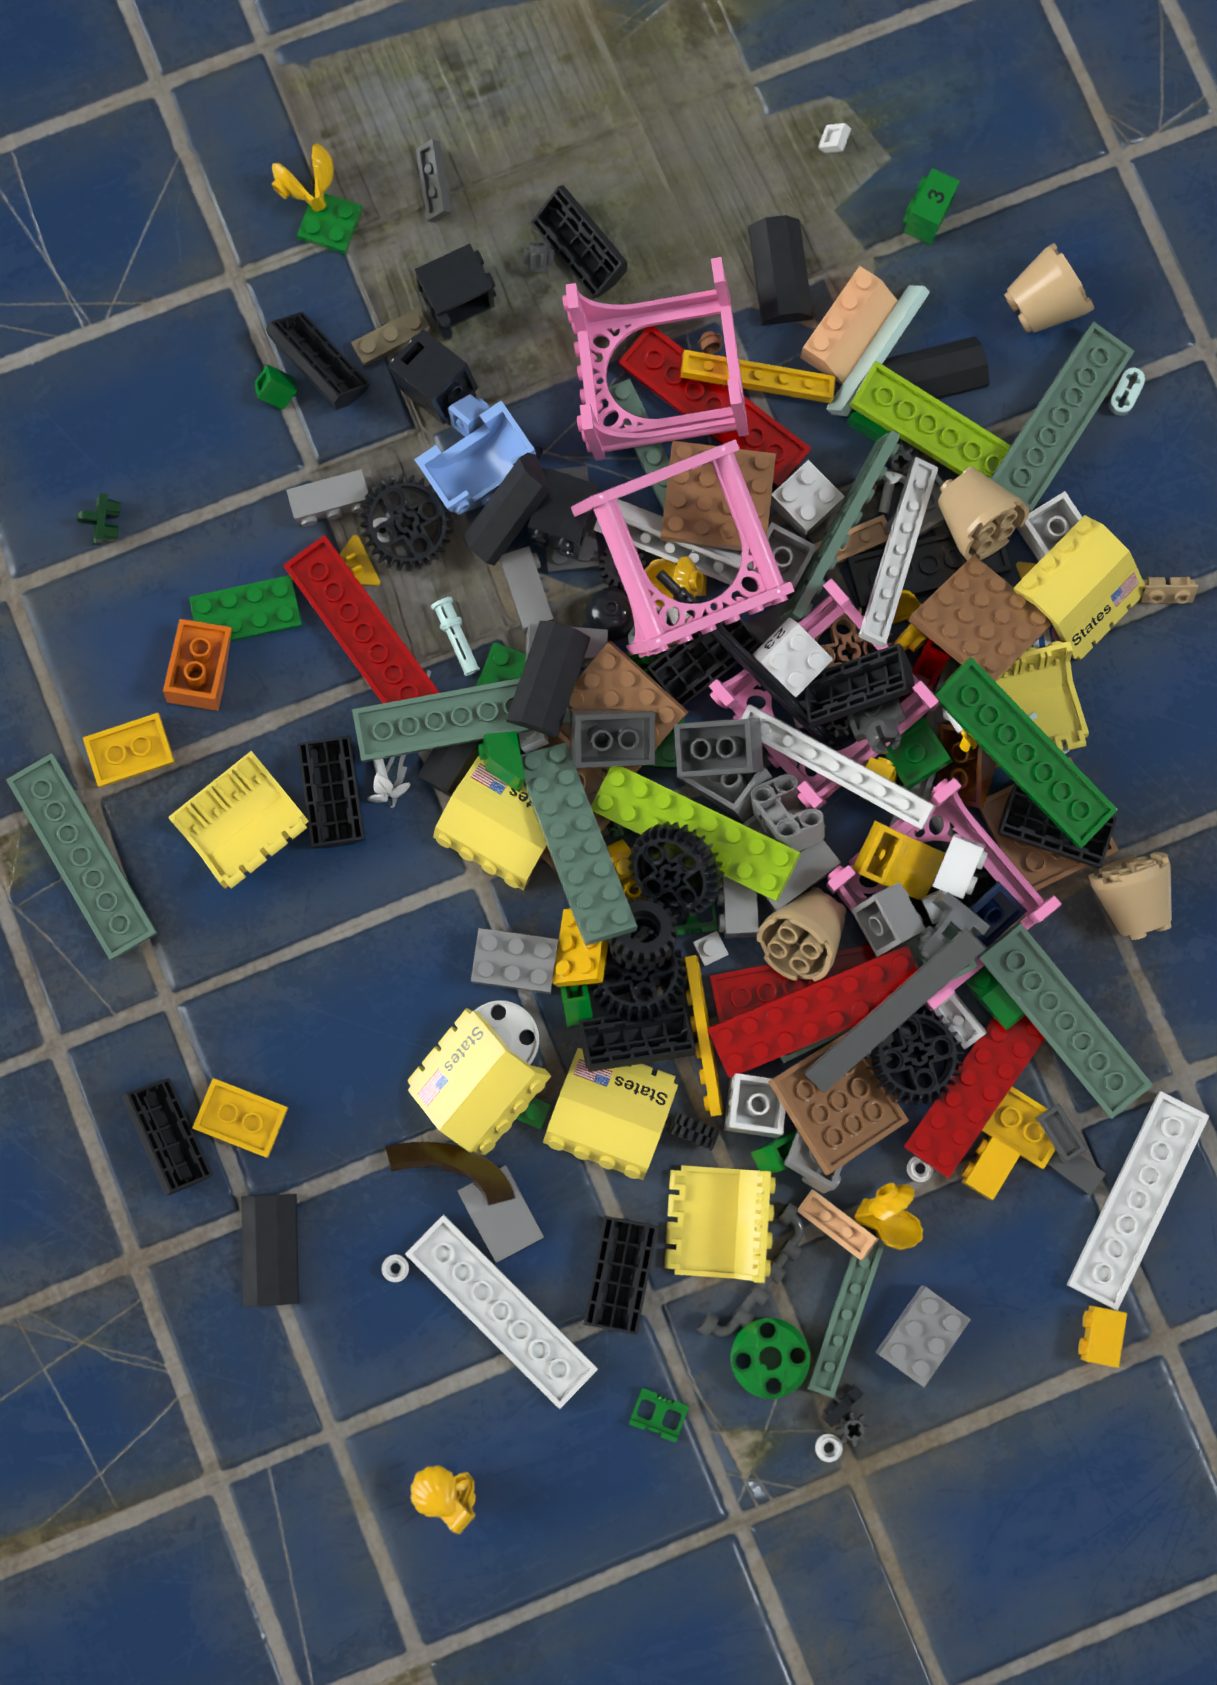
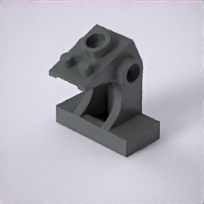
M949 892L938 894L932 903L943 911L941 919L934 928L931 926L927 927L921 936L918 937L917 940L920 945L917 948L929 960L949 942L942 935L949 923L958 929L956 935L965 927L974 936L984 935L990 926Z

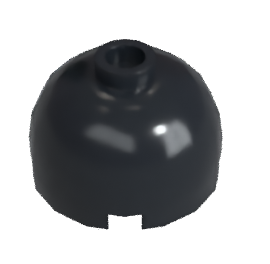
M615 587L604 588L596 592L589 600L586 608V623L588 627L608 630V640L616 641L628 636L635 624L627 593Z

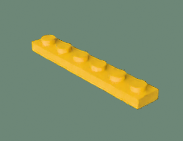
M684 350L680 377L728 386L727 380H730L727 357ZM739 359L742 387L745 389L825 403H832L834 399L835 376Z
M696 955L685 957L686 963L683 967L687 968L685 978L689 979L690 990H686L688 1005H693L694 1016H691L690 1020L692 1031L698 1034L699 1042L695 1043L697 1059L702 1058L703 1069H699L701 1084L706 1085L707 1095L703 1097L706 1112L710 1111L711 1116L724 1115L713 1042L708 1031L710 1024L699 957Z

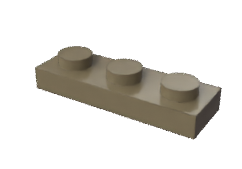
M417 307L356 339L351 344L362 365L366 367L408 345L410 339L418 335L422 329L430 333L431 328L420 308Z

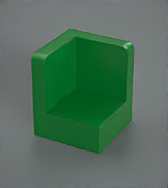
M268 364L254 382L257 398L280 409H285L297 392L292 375Z

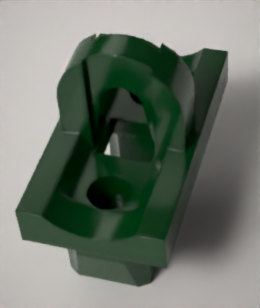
M99 493V498L96 499L95 512L80 511L77 513V522L94 525L92 545H101L103 541L116 542L118 539L119 526L105 524L106 516L119 517L121 502L107 499L108 494Z

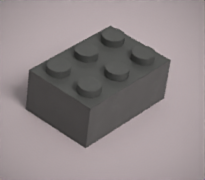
M760 718L674 724L678 777L764 771Z

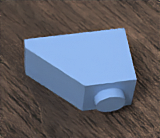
M470 394L453 403L448 408L451 425L466 437L484 425L480 414L490 407L483 399L479 397L475 399Z

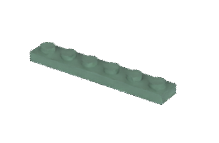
M630 379L608 387L612 398L622 409L637 417L649 419ZM624 421L625 425H632L631 421ZM661 443L633 447L646 475L665 468L670 464ZM668 479L651 485L663 511Z
M878 1239L863 1261L853 1254L851 1255L807 1386L810 1390L832 1398L835 1396L885 1246L881 1239Z

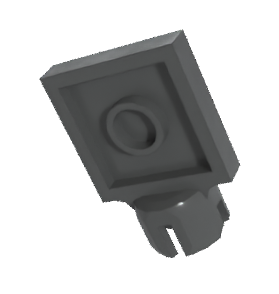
M899 698L847 715L856 740L859 742L867 739L874 752L879 754L889 753L886 746L888 742L891 743L893 750L900 745L901 735L898 730V724L906 720V716Z

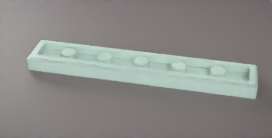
M909 285L834 396L832 403L826 408L831 414L848 416L852 410L849 404L875 361L880 364L884 362L929 295L930 291L925 286Z

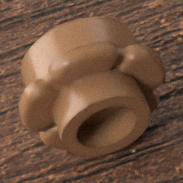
M714 331L705 332L698 341V346L706 354L717 353L723 346L721 342L722 335L720 333L715 334Z

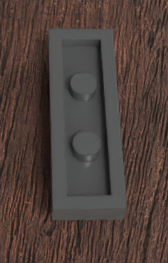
M431 139L416 149L427 221L435 223L450 214L451 207L440 141Z

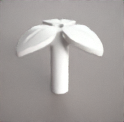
M886 471L883 476L885 483L878 511L889 513L895 483L901 482L905 484L906 476Z
M383 759L373 761L376 771L374 791L377 794L367 797V801L375 803L387 802L389 796L397 798L410 787L409 782L395 788L393 787L388 778Z

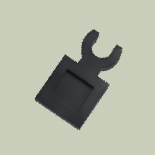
M853 1384L837 1401L833 1398L823 1408L825 1413L821 1417L832 1428L864 1393Z

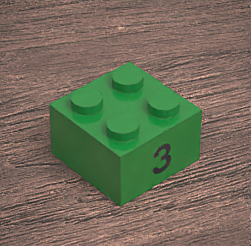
M934 168L931 169L928 177L923 175L917 187L915 197H912L903 222L906 223L904 233L932 245L953 202L960 180Z

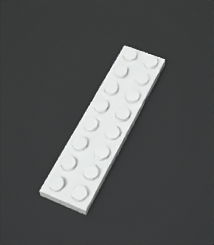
M1162 1091L1157 1093L1068 1280V1286L1118 1311L1209 1115Z
M445 1215L405 1253L559 1409L598 1370Z

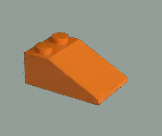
M179 619L163 687L167 703L219 711L225 683L232 627Z

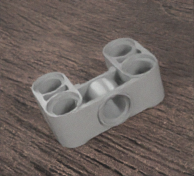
M784 774L752 789V809L764 832L771 839L799 852L824 839V816L820 810L815 808L805 809L794 815L788 813L789 810L797 807L800 803V799L797 797L800 794L797 789L799 783L795 776Z

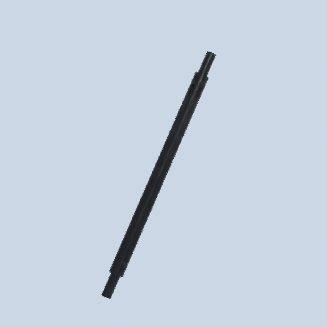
M664 570L657 574L656 578L674 595L672 598L675 601L688 604L700 603L684 586L681 588ZM692 610L686 611L689 615L694 617V612ZM720 623L715 624L717 629L709 632V634L817 741L835 751L844 749L842 744L822 725L812 727L808 721L807 710Z

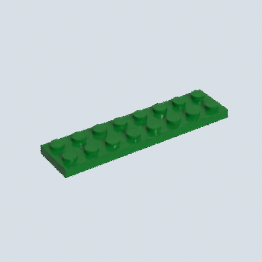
M969 657L933 694L946 712L1078 848H1083L1118 811L1106 796L972 657Z

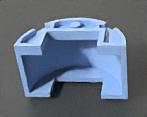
M502 401L480 414L484 425L443 453L435 445L414 459L446 508L451 512L462 514L485 506L517 460L527 452L536 455L535 449Z

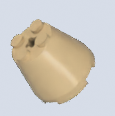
M1055 243L1046 247L1009 286L1008 292L1004 294L1014 312L1020 311L1021 314L1018 315V318L1027 333L1031 331L1035 333L1086 315L1095 309L1090 298L1086 297V292L1064 255L1058 253Z
M973 466L964 470L962 475L955 480L949 479L940 487L942 493L938 499V506L960 553L966 560H969L973 555L982 560L997 552L1009 542L1008 537L1017 526L1023 527L1028 518L1029 508L1019 497L976 470Z
M1153 852L1150 854L1151 858L1146 856L1137 858L1135 856L1126 857L1103 865L1099 869L1100 873L1097 875L1095 873L1089 874L1091 887L1118 932L1123 936L1130 935L1131 940L1144 938L1147 936L1146 932L1155 929L1156 931H1164L1172 927L1171 865L1166 853Z
M813 887L791 900L788 904L767 917L759 928L757 941L760 942L766 954L764 956L765 961L775 971L794 981L802 978L813 979L815 982L825 977L835 961L845 923V906L817 887Z

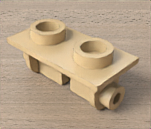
M1147 577L1142 579L1145 588L1143 589L1141 603H1193L1198 585H1195V580L1190 579V577H1170V585H1166L1165 577Z

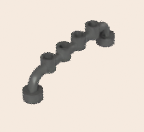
M787 1202L776 1217L785 1226L790 1222L794 1229L790 1238L785 1241L778 1255L771 1262L770 1277H765V1283L757 1282L751 1288L747 1298L736 1309L727 1325H717L718 1318L708 1312L699 1323L697 1331L705 1337L710 1333L717 1337H726L732 1335L740 1325L745 1327L751 1323L754 1314L750 1311L757 1303L762 1306L770 1296V1292L766 1290L772 1281L778 1284L786 1273L782 1266L787 1259L792 1262L795 1261L802 1251L798 1244L804 1235V1225L801 1218L796 1214L797 1207Z

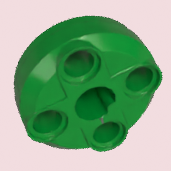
M762 1318L751 1322L738 1333L731 1348V1367L735 1378L745 1390L761 1398L777 1399L791 1394L803 1383L809 1370L810 1352L805 1338L795 1326L782 1319ZM765 1322L771 1323L775 1329L774 1335L768 1339L760 1334V1326ZM796 1347L801 1348L805 1354L804 1360L798 1364L793 1363L790 1359V1352ZM742 1352L748 1354L751 1359L750 1365L745 1369L738 1368L735 1363L736 1356ZM771 1378L778 1379L781 1384V1388L776 1394L768 1393L765 1387L766 1382Z

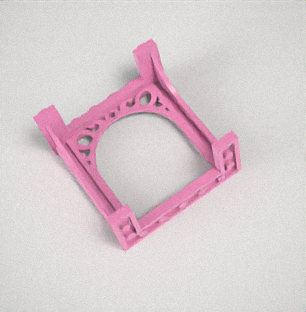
M722 257L711 259L716 289L635 304L612 305L587 299L579 293L576 283L566 285L567 295L562 296L564 310L567 311L569 323H572L573 333L578 335V342H574L576 357H580L581 365L577 366L579 381H583L584 389H580L582 405H580L581 415L577 416V425L579 432L582 433L583 442H586L587 451L592 452L595 461L606 459L605 452L734 430H737L739 437L749 435L730 293ZM721 314L730 378L727 381L731 407L662 419H646L628 413L615 402L607 385V367L614 350L627 336L649 326ZM612 330L614 333L620 330V333L618 336L613 337L610 331ZM598 336H603L610 341V345L604 349L599 348L594 344V339ZM595 354L602 355L603 360L595 362L598 361ZM602 379L603 383L597 384V381ZM602 401H608L609 405L607 408L603 409ZM612 412L619 414L618 420L614 425L609 427L603 425L604 419L608 414ZM629 420L632 425H625L624 421Z
M736 439L591 496L571 507L574 517L594 510L626 590L634 618L635 638L633 643L626 646L630 656L638 654L639 658L658 654L668 650L667 644L673 641H677L679 645L692 640L691 634L701 631L702 635L717 629L715 624L724 621L725 625L740 620L739 614L748 611L749 615L764 610V607L788 600L786 595L794 592L791 581L786 583L783 581L734 452L740 449ZM712 463L740 536L742 546L741 563L734 581L721 595L704 603H682L665 596L650 582L643 569L616 499L691 469L694 470ZM752 562V569L756 568L757 572L748 571L747 564ZM744 577L754 579L758 585L757 591L749 592L745 590L741 584ZM734 591H738L744 597H736L733 600L731 595ZM655 600H661L664 604L659 613L656 610L659 606L656 605ZM712 603L716 604V610L710 608ZM671 607H675L679 613L678 620L673 626H669L665 621L666 612ZM688 610H692L694 612V617H688L686 619L685 624H683L685 621V612Z
M831 578L823 585L829 595L813 608L806 618L803 617L797 622L815 639L844 613L859 630L861 629L864 617ZM887 643L882 648L872 644L877 650L889 647ZM745 669L724 683L716 679L709 685L713 691L710 696L722 708L732 709L736 714L733 717L734 720L742 718L748 706L747 700L752 696L763 697L766 704L760 710L774 717L772 696L767 691L754 689L757 685L759 687L761 685ZM914 674V692L901 703L906 720L898 724L900 735L929 710L933 712L940 706L939 700ZM867 739L859 742L856 741L849 747L837 751L863 766L867 765L870 757L875 758L879 754L872 750ZM762 742V747L764 746L770 753L767 756L769 761L776 768L781 766L787 774L793 775L798 779L799 786L797 789L801 793L797 797L807 808L821 809L828 803L826 799L841 787V785L819 773L814 777L808 776L805 771V765L800 763L798 769L797 761Z
M955 778L950 782L944 779L930 794L932 798L929 802L936 806L924 827L925 834L922 837L914 835L915 830L916 832L920 830L918 827L903 821L901 818L890 826V828L923 843L929 841L951 843L953 837L947 834L951 823L954 826L952 830L956 831L959 835L986 845L984 852H987L988 855L983 867L996 882L999 880L1027 910L1024 914L1026 917L1019 921L1026 930L1034 924L1041 922L1062 905L1055 896L1044 901L976 821L957 793L961 785ZM933 816H939L943 821V830L938 835L932 834L929 829V822ZM859 853L848 861L851 866L848 865L843 869L840 865L827 878L829 880L826 886L832 895L836 893L850 911L867 900L864 893L877 894L884 890V885L880 883L871 888L861 885L859 881L861 874L852 869ZM976 957L974 961L978 968L948 982L925 1002L924 1005L927 1009L934 1010L955 993L954 990L984 966L981 960Z

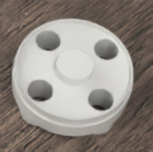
M492 1001L474 1010L484 1017L511 1052L531 1065L539 1048V1032L534 1019L523 1007L509 1001ZM503 1006L506 1009V1016L502 1020L492 1018L491 1012L494 1007ZM528 1030L534 1033L535 1039L532 1044L524 1045L520 1042V1035L523 1031Z

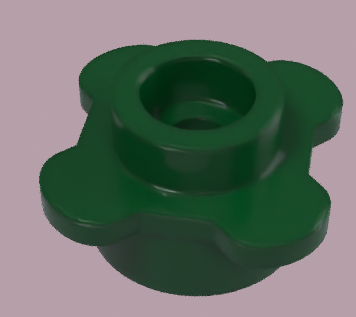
M611 821L612 824L607 826L608 831H611L613 837L623 836L632 832Z

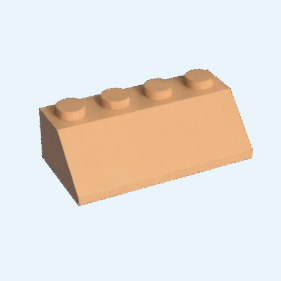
M859 266L804 345L800 358L822 373L835 376V381L842 385L897 304V299L880 278Z

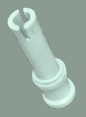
M446 597L433 603L431 608L436 611L441 622L440 629L446 632L464 675L469 676L478 672L480 668L461 629L462 619L457 616L452 605L453 599L452 597Z

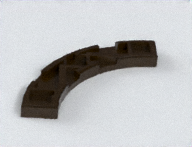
M409 1142L385 1147L391 1171L439 1166L442 1167V1170L462 1177L466 1176L472 1180L473 1184L485 1197L488 1206L515 1199L513 1188L504 1173L490 1160L474 1151L469 1152L463 1147L440 1142Z

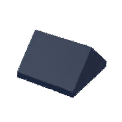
M999 880L969 907L973 913L990 926L984 935L977 936L987 947L1027 912Z

